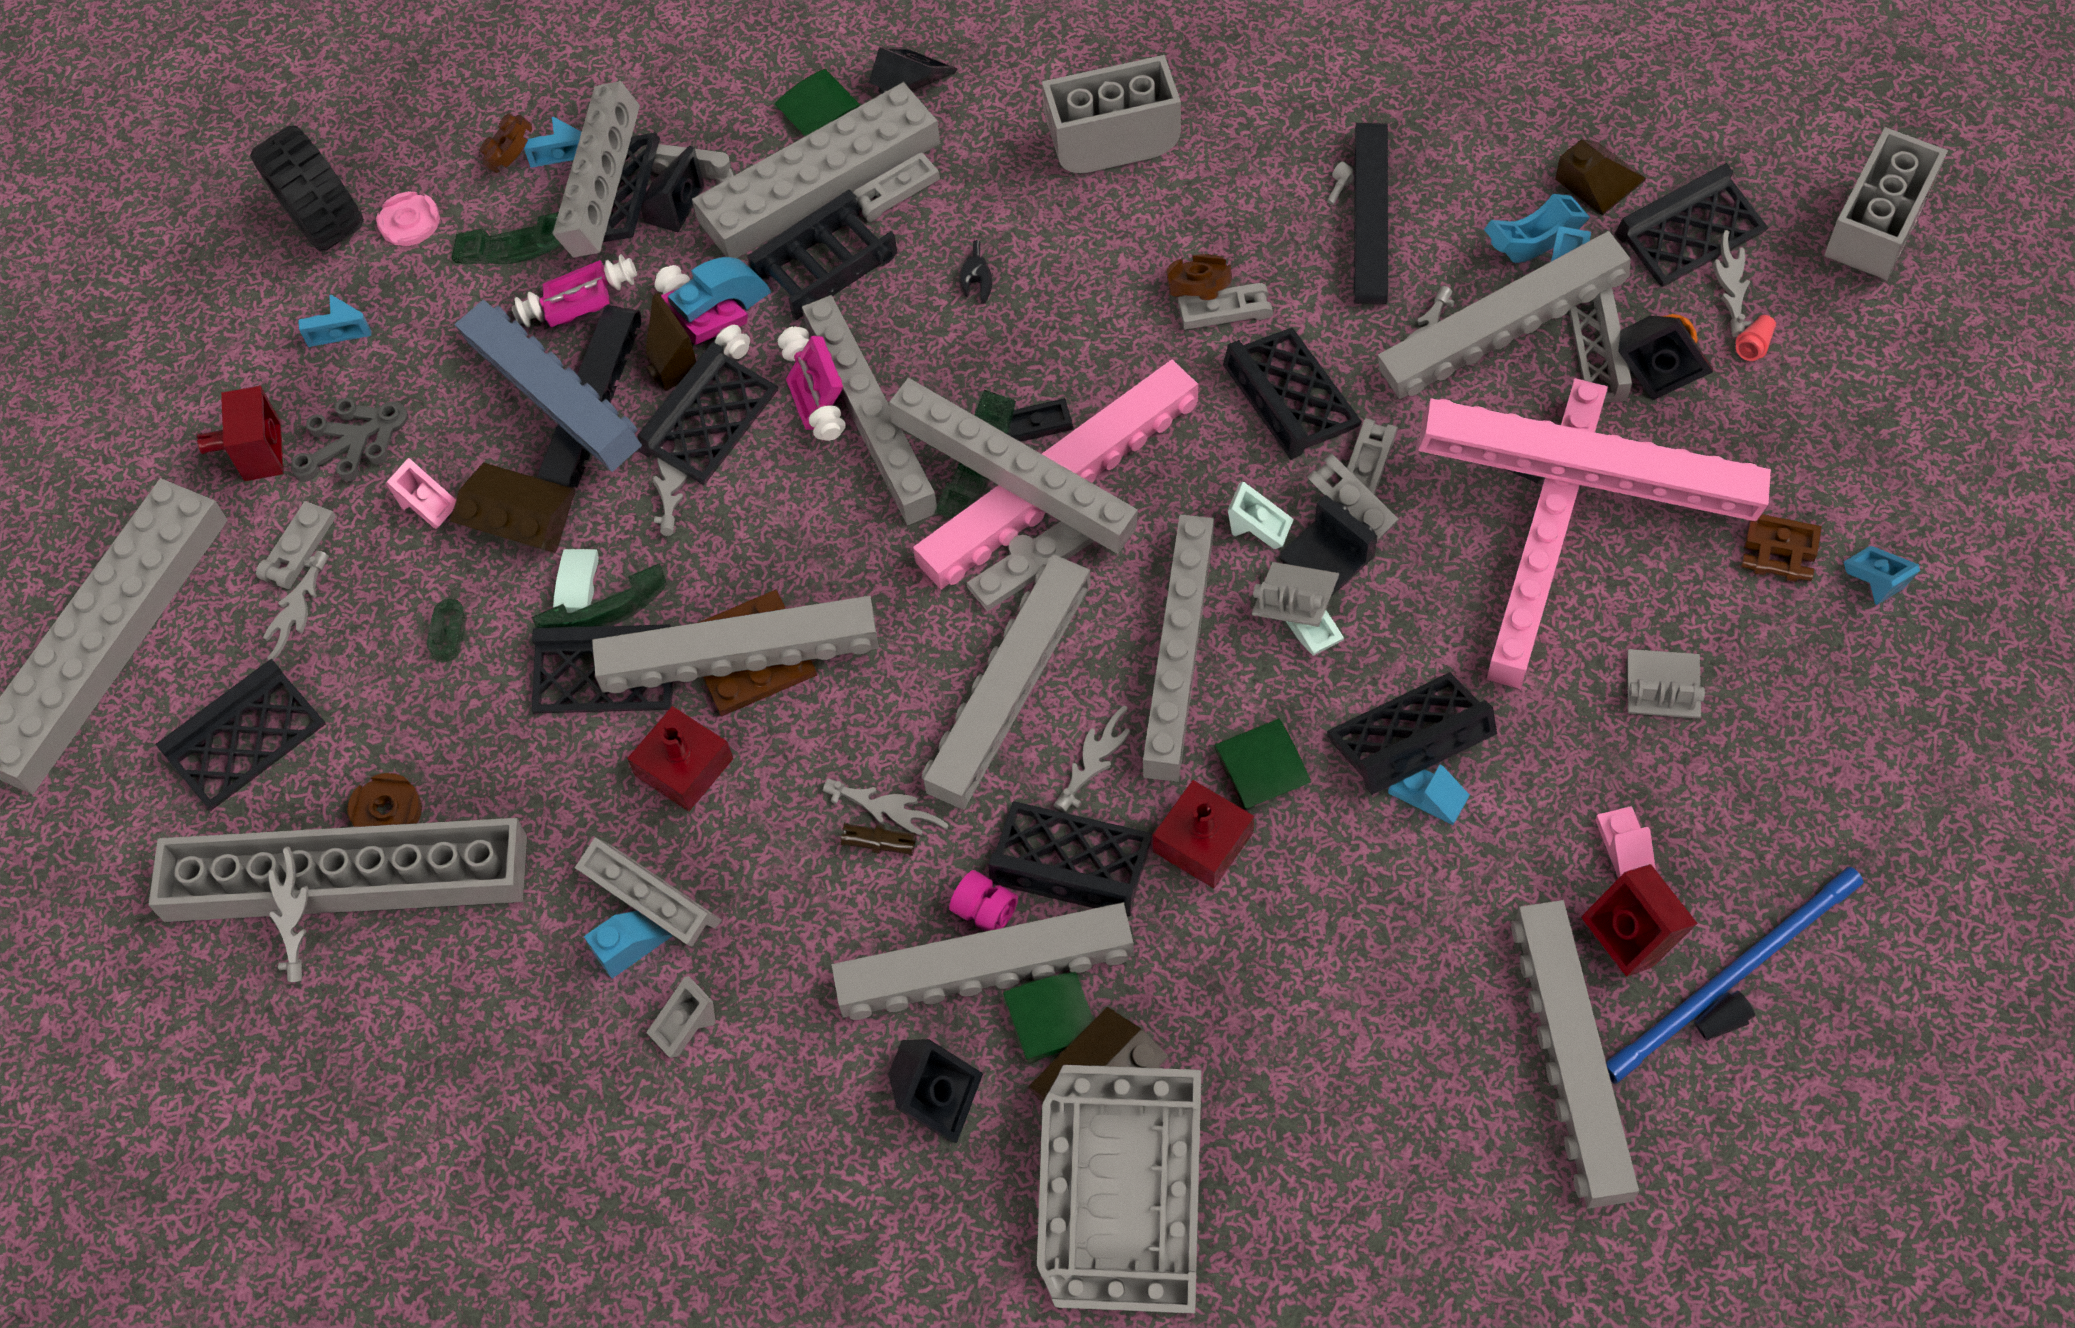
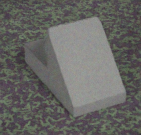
M689 976L684 977L646 1033L669 1058L678 1057L698 1028L713 1026L716 1023L713 1001Z

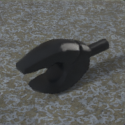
M974 240L972 257H968L963 263L960 270L959 283L966 297L969 296L970 285L975 282L980 283L981 304H985L992 289V274L984 257H980L981 242Z

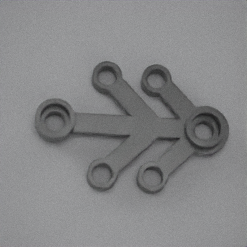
M349 398L340 399L335 405V410L340 419L348 421L358 418L370 421L362 426L327 422L319 414L310 416L306 421V426L312 436L321 437L328 435L341 438L311 455L307 453L297 454L292 459L291 471L299 481L313 480L319 474V465L349 449L346 459L338 462L336 470L344 481L356 479L359 475L358 465L368 437L377 432L376 441L366 447L365 453L369 461L375 465L382 464L387 460V448L393 432L400 430L407 422L408 413L406 408L399 402H387L379 408L357 406ZM351 407L348 411L343 412V409ZM321 423V426L313 428L316 424ZM381 451L378 455L373 456L374 452ZM308 462L305 466L299 467L301 464ZM352 467L350 471L343 472L346 468Z

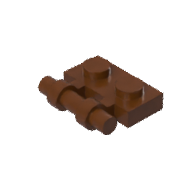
M1761 514L1757 521L1749 520L1744 548L1757 550L1758 554L1757 556L1743 554L1741 567L1754 570V574L1765 576L1766 573L1785 576V580L1797 582L1800 579L1811 582L1814 568L1801 566L1802 560L1815 561L1818 554L1822 526ZM1770 553L1790 557L1789 563L1769 559Z

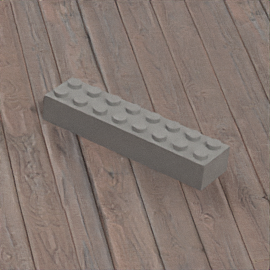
M903 82L693 198L692 201L697 220L726 257L738 258L786 231L848 189L853 193L859 187L918 153H925L939 145L938 121Z

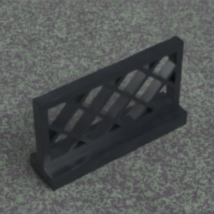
M656 132L631 137L625 161L629 157L633 160L622 170L619 184L624 182L626 185L616 193L612 209L617 206L619 210L609 218L603 242L633 238L660 141V137ZM647 145L646 149L635 157L634 153L642 146ZM641 167L640 172L632 180L628 181L626 179ZM634 192L633 197L625 205L621 206L619 204L630 193ZM627 217L623 228L612 229L622 219Z
M1727 163L1622 218L1615 236L1622 243L1627 241L1653 278L1662 287L1721 256V245L1709 242L1711 231L1723 234L1725 230H1728L1729 250H1732L1768 229V226L1732 181L1731 177L1734 172ZM1727 191L1734 200V206L1717 204L1718 195ZM1698 207L1710 210L1708 221L1692 218V209ZM1719 212L1731 215L1730 227L1713 223L1714 213ZM1737 217L1748 219L1755 228L1750 231L1735 228ZM1673 221L1684 224L1682 235L1666 232V223ZM1689 226L1706 229L1704 241L1687 237ZM1643 235L1658 238L1656 249L1644 247L1638 238ZM1663 239L1680 243L1678 255L1661 251ZM1685 245L1701 248V257L1693 259L1683 256ZM1659 259L1675 262V271L1666 276L1658 266Z
M1293 327L1245 345L1240 340L1228 344L1223 362L1224 368L1290 460L1301 456L1305 448L1347 433L1361 425V419ZM1289 339L1296 348L1295 354L1277 349L1276 346ZM1258 352L1268 355L1267 364L1253 360L1250 354ZM1275 357L1292 362L1290 370L1272 366V358ZM1295 364L1309 366L1313 371L1312 377L1293 372ZM1267 374L1286 379L1285 386L1281 387L1271 384L1266 378ZM1290 380L1308 385L1307 394L1287 389ZM1312 387L1326 390L1330 395L1329 401L1311 396ZM1284 398L1304 403L1302 411L1288 408ZM1307 404L1326 409L1324 418L1305 413ZM1329 412L1342 413L1348 421L1339 423L1329 420ZM1302 421L1320 426L1321 429L1319 432L1308 436L1301 423Z
M712 342L638 433L637 439L642 445L638 452L648 458L653 454L702 485H705L778 391V386L726 356L724 348ZM726 367L737 373L738 381L720 383L719 374ZM758 386L766 390L761 398L747 399L745 388ZM741 389L742 401L724 402L722 391ZM718 392L720 404L701 406L700 398L703 394ZM745 408L746 418L743 421L729 423L727 411ZM722 412L725 424L706 427L703 414ZM699 415L700 428L683 430L681 422L685 417ZM727 432L728 441L724 445L710 446L708 434ZM704 436L705 448L687 450L685 438ZM680 439L683 451L669 453L661 447L668 440ZM708 455L709 465L703 472L690 465L689 458Z
M671 624L533 628L532 642L535 645L532 713L669 710L672 707L673 681L661 684L664 688L663 701H648L641 694L648 687L641 686L637 689L629 688L633 693L623 702H613L607 696L610 692L602 693L601 689L590 680L595 675V666L584 674L574 663L583 654H593L592 640L669 628L672 627ZM544 655H559L565 660L551 675L543 668ZM569 667H572L581 678L566 691L556 680ZM543 674L547 677V679L544 682ZM588 683L598 694L589 703H578L572 696ZM551 684H554L564 694L554 704H541L542 693ZM604 698L608 703L599 702ZM637 698H639L642 702H633V701L636 700ZM568 700H570L573 704H564V703L567 702Z
M271 658L155 745L207 808L212 811L326 725V723ZM284 685L290 692L288 706L270 705L271 694ZM295 699L302 707L294 706ZM249 710L262 711L259 727L241 726L242 715ZM268 711L286 712L284 729L266 728ZM293 713L308 714L314 720L313 723L303 730L290 729ZM219 732H233L230 749L212 748L213 737ZM239 733L258 734L255 750L237 749ZM264 734L283 736L281 747L274 752L262 751ZM191 753L204 754L201 771L185 770L180 762ZM211 754L229 756L226 772L208 771ZM235 756L254 757L252 769L245 774L233 773ZM192 777H199V783L197 784ZM206 778L225 779L223 790L210 799L204 792Z
M1451 672L1327 731L1328 738L1363 777L1365 788L1371 795L1497 734L1493 707L1486 700L1479 702ZM1447 687L1453 690L1452 696L1435 695L1436 692ZM1411 704L1423 705L1421 711L1404 709ZM1431 705L1448 706L1445 713L1429 712ZM1455 707L1467 708L1457 714H1453ZM1380 719H1392L1390 726L1374 725V722ZM1400 720L1417 721L1414 728L1398 727ZM1425 722L1436 723L1426 729H1422ZM1351 733L1361 734L1359 741L1343 740L1342 738ZM1369 735L1385 736L1383 743L1367 742ZM1393 737L1405 738L1395 744H1391ZM1362 752L1374 753L1362 760L1360 759Z
M1013 801L996 851L992 852L989 861V879L993 881V885H1001L1002 887L1094 909L1124 903L1126 914L1130 917L1134 905V897L1151 844L1152 833ZM1022 814L1033 817L1037 824L1020 831L1015 822L1017 815ZM1058 823L1068 825L1071 833L1057 840L1049 830L1050 827ZM1096 831L1102 833L1107 841L1091 848L1083 836ZM1043 832L1049 843L1033 850L1027 838ZM1128 839L1142 842L1140 850L1128 856L1125 855L1119 846L1120 843ZM1077 840L1084 849V852L1068 858L1061 847ZM1019 842L1027 852V854L1018 858L1004 855L1006 848ZM1112 848L1119 857V860L1104 867L1096 855ZM1055 850L1062 862L1051 866L1043 864L1039 857ZM1090 858L1097 868L1096 871L1085 874L1078 872L1074 866ZM1126 867L1132 876L1130 884L1114 881L1110 873Z

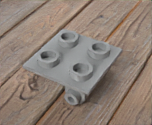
M1272 562L1265 581L1262 584H1256L1254 587L1253 596L1257 598V601L1252 610V615L1319 627L1339 573Z
M1628 649L1629 714L1701 718V702L1704 701L1705 688L1700 687V654Z

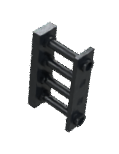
M849 189L747 255L750 268L761 279L766 276H772L791 296L788 300L792 317L795 320L804 316L802 306L830 295L834 296L880 264L885 265L889 263L895 254L898 253L895 235L891 231L878 239L857 218L860 215L857 197ZM842 226H848L868 247L853 256L832 233ZM816 243H824L842 264L827 272L806 250ZM792 259H797L817 279L803 290L781 268V266Z

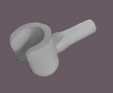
M1343 161L1335 167L1332 173V177L1337 180L1327 200V203L1334 205L1344 187L1351 184L1354 179L1353 168Z

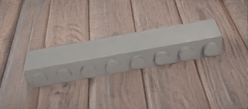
M1607 231L1378 354L1379 370L1399 399L1408 395H1417L1427 385L1437 380L1441 381L1448 378L1455 370L1478 362L1483 355L1494 349L1506 347L1513 339L1522 334L1532 333L1548 320L1560 318L1576 305L1582 302H1590L1602 291L1621 285L1630 277L1631 259L1610 231Z
M832 295L802 306L806 329L810 337L821 336L824 338L837 373L842 380L843 389L840 395L906 524L910 525L938 513L935 492L902 429L891 423L890 406Z
M908 378L890 400L891 423L1111 551L1119 554L1136 530L1138 509L914 380Z
M1190 515L1179 516L1143 756V778L1179 782L1213 544L1214 518Z
M1054 554L1047 565H1041L1035 578L1036 584L1031 592L1027 591L1024 594L1016 619H1010L1005 628L1003 642L1000 647L995 646L991 651L988 659L989 666L984 675L979 674L976 677L971 691L973 694L967 703L963 702L956 713L954 727L951 732L946 731L942 736L938 755L934 761L929 760L923 770L922 779L924 780L927 794L964 810L1089 590L1091 586L1090 569Z
M871 596L592 640L595 677L602 693H621L628 688L641 686L652 688L666 682H690L697 677L710 675L726 676L731 672L741 670L759 671L767 666L779 664L795 665L804 660L817 658L828 660L836 655L848 653L864 654L870 650L879 649Z
M1564 900L1521 906L1518 909L1515 921L1511 922L1512 936L1515 943H1521L1524 955L1520 956V968L1523 977L1530 978L1532 990L1528 992L1529 1004L1532 1013L1539 1014L1541 1026L1537 1027L1538 1041L1541 1049L1548 1050L1550 1062L1546 1063L1547 1077L1551 1086H1557L1560 1098L1555 1100L1556 1114L1559 1122H1566L1569 1136H1565L1564 1144L1568 1159H1575L1578 1174H1574L1576 1194L1578 1198L1584 1197L1587 1209L1633 1202L1639 1193V1188Z
M1124 903L831 965L842 1017L860 1020L871 1016L872 1012L886 1009L889 1012H898L908 1008V1004L923 1001L925 1004H936L943 1001L945 996L960 993L961 996H973L980 993L982 988L995 985L1000 989L1011 988L1019 983L1018 980L1033 978L1037 981L1055 976L1056 972L1070 970L1071 973H1081L1098 963L1106 962L1107 965H1119L1126 962L1128 957L1134 956V943Z

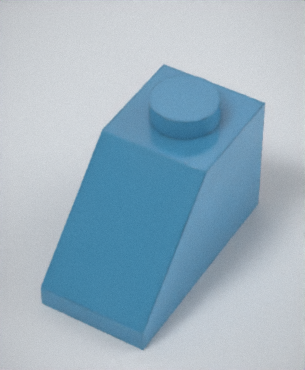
M633 911L612 916L585 935L584 938L592 953L613 979L673 935L639 911Z

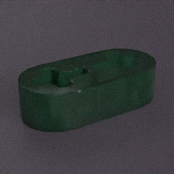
M444 599L433 610L427 637V648L432 657L439 662L453 660L461 650L467 614L462 604L456 599ZM450 610H454L456 615L450 617L449 625H447L444 616L449 615ZM446 635L450 645H446L444 650L440 651L437 645L443 644Z

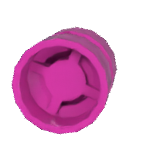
M972 870L965 875L954 891L949 904V910L966 921L975 919V926L984 932L1001 929L1006 926L1013 916L1018 904V896L1001 885L993 888V881Z

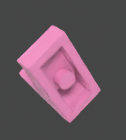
M410 458L406 459L386 482V485L403 510L411 507L435 529L445 521L454 509L456 499Z
M1632 806L1596 816V823L1618 878L1626 871L1649 864L1656 870L1649 827L1640 828Z

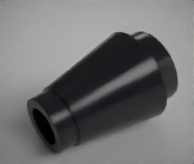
M1737 990L1732 994L1726 992L1698 1020L1694 1021V1024L1703 1038L1709 1041L1712 1038L1749 1025V1020L1755 1017V1012L1740 991Z

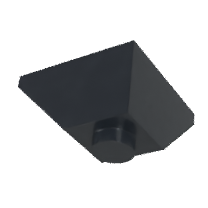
M879 47L869 83L878 86V92L881 94L903 82L913 91L955 74L957 68L906 47Z
M688 146L653 180L649 189L645 192L641 207L645 223L677 233L680 231L694 206L692 199L700 195L705 186L695 147Z
M1648 316L1620 331L1618 352L1652 400L1713 372V367L1679 318Z
M930 1039L902 1040L888 1073L897 1110L948 1141L957 1143L983 1073Z

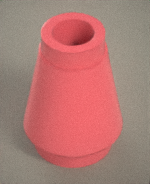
M1768 315L1759 316L1757 320L1736 338V351L1741 358L1747 361H1756L1767 354L1774 329L1776 328V322L1772 317Z

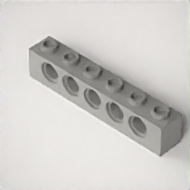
M621 81L594 87L559 209L553 235L572 257L597 254L601 251L640 107L639 103Z

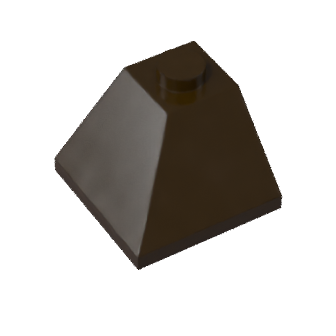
M1581 139L1560 156L1555 180L1603 216L1646 181V178L1599 142Z
M658 292L652 298L645 350L649 365L645 366L652 382L654 384L660 382L665 391L677 386L697 361L690 337Z

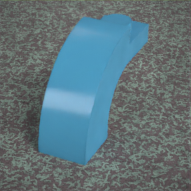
M1552 194L1543 206L1528 217L1518 221L1491 220L1484 228V231L1491 238V244L1495 249L1506 253L1513 263L1529 261L1553 249L1559 226L1579 230L1590 217L1572 196Z
M722 257L707 261L692 269L693 279L668 295L670 305L690 323L724 300L735 299L747 310L770 294L771 291L768 285L743 261L732 257Z

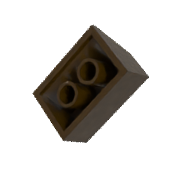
M483 462L460 488L450 522L556 553L576 489Z
M1106 1007L1028 1088L1043 1103L1063 1065L1158 1068L1169 1056L1143 1029L1109 1007Z

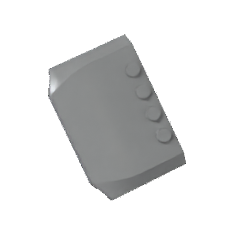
M1063 1065L1042 1104L1037 1267L1050 1292L1055 1307L1195 1313L1201 1070Z

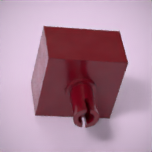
M261 385L221 392L223 430L197 434V444L201 454L226 450L244 481L283 475L281 420Z
M672 706L630 754L627 760L637 778L690 812L731 763L733 756L725 739Z
M1192 780L1153 834V852L1214 889L1252 836L1255 816Z
M1651 864L1624 872L1581 916L1626 977L1655 966L1698 924Z

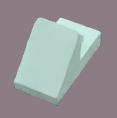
M1245 482L1239 483L1228 508L1233 536L1236 537L1250 531L1273 549L1283 547L1294 519Z

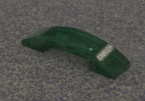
M559 212L538 216L537 226L495 235H489L483 228L458 233L455 236L452 260L454 263L513 264L544 255L561 244L553 235Z
M984 390L974 416L1008 434L1016 401ZM959 462L951 483L947 482L935 513L949 519L954 518L982 497L990 480Z
M659 563L628 576L632 588L570 614L567 613L564 604H561L531 618L536 628L614 626L644 609L667 586V581L662 567Z

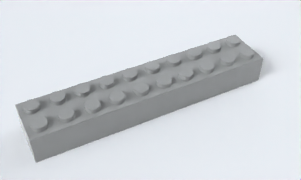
M160 478L0 696L1 781L32 795L228 521L215 500Z
M517 818L158 838L149 907L164 922L270 916L269 913L273 910L282 915L272 895L268 872L273 868L276 869L280 883H285L286 860L283 848L287 846L291 849L295 863L294 896L298 897L301 888L308 886V902L304 914L523 902L527 835Z

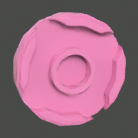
M411 191L396 194L386 200L382 205L383 209L376 217L378 230L384 239L400 246H410L426 240L437 229L440 220L437 205L431 197L425 194L424 196L417 195V192Z

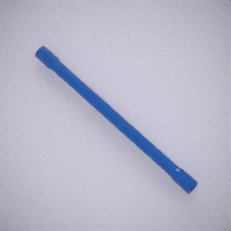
M1847 867L1828 882L1822 891L1636 1041L1625 1046L1606 1061L1611 1082L1613 1084L1620 1082L1641 1065L1648 1055L1831 907L1841 903L1862 886L1864 881L1859 872L1852 867Z

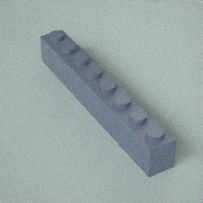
M483 299L454 324L468 344L611 472L642 446L635 436L638 429L626 416L620 419L618 411L608 400L599 401L600 396L588 383L582 386L580 384L582 382L581 379L570 367L564 370L562 362L551 351L547 354L544 353L546 350L534 336L528 339L526 337L528 336L527 332L517 321L514 320L510 323L509 316L500 306L497 305L493 308Z

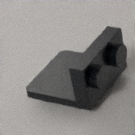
M1325 495L1317 502L1315 522L1281 552L1280 560L1283 564L1339 573L1331 595L1333 596L1375 557L1378 536L1369 524L1360 522L1353 517L1345 505L1335 502Z

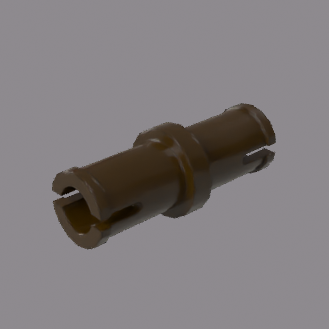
M844 822L842 828L844 833L841 834L842 846L872 849V853L878 854L882 850L913 856V844L915 845L916 833L886 830L884 825H876V828Z

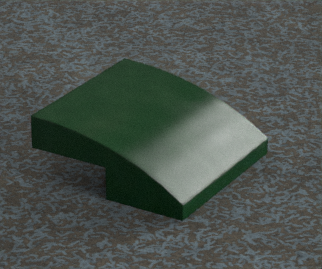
M826 68L799 82L774 103L804 136L861 106Z
M1280 718L1213 745L1227 778L1230 777L1244 810L1311 783L1303 761Z
M1076 972L1040 979L1003 992L1029 1064L1063 1051L1094 1020Z

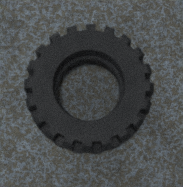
M288 125L252 149L250 158L261 177L292 221L318 251H327L362 227L364 222L363 216L350 193L318 148L298 126Z

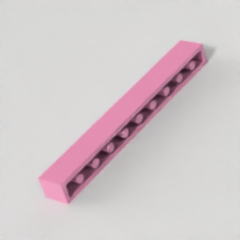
M1170 360L1047 449L1042 455L1093 483L1096 476L1102 471L1115 468L1125 454L1131 450L1137 451L1142 448L1147 438L1155 432L1161 433L1171 425L1172 420L1181 413L1188 414L1198 402V383L1177 363ZM998 485L913 547L915 562L942 590L948 584L954 585L961 581L966 571L974 565H982L987 562L993 551L1002 545L1008 546L1010 541L1018 536V533L1027 526H1036L1043 519L1046 512Z
M1575 378L1561 426L1584 428L1590 432H1595L1608 386ZM1545 478L1491 659L1487 680L1518 689L1522 688L1580 487L1578 484Z
M1431 398L1422 417L1418 451L1751 521H1757L1769 503L1771 469L1758 467L1752 463H1738L1724 460L1719 456H1705L1690 453L1685 449L1657 446L1652 442H1638L1623 439L1618 435H1604L1590 432L1584 428L1556 425L1551 421L1523 418L1513 413L1504 414L1489 411L1479 406H1465L1446 399L1437 400Z

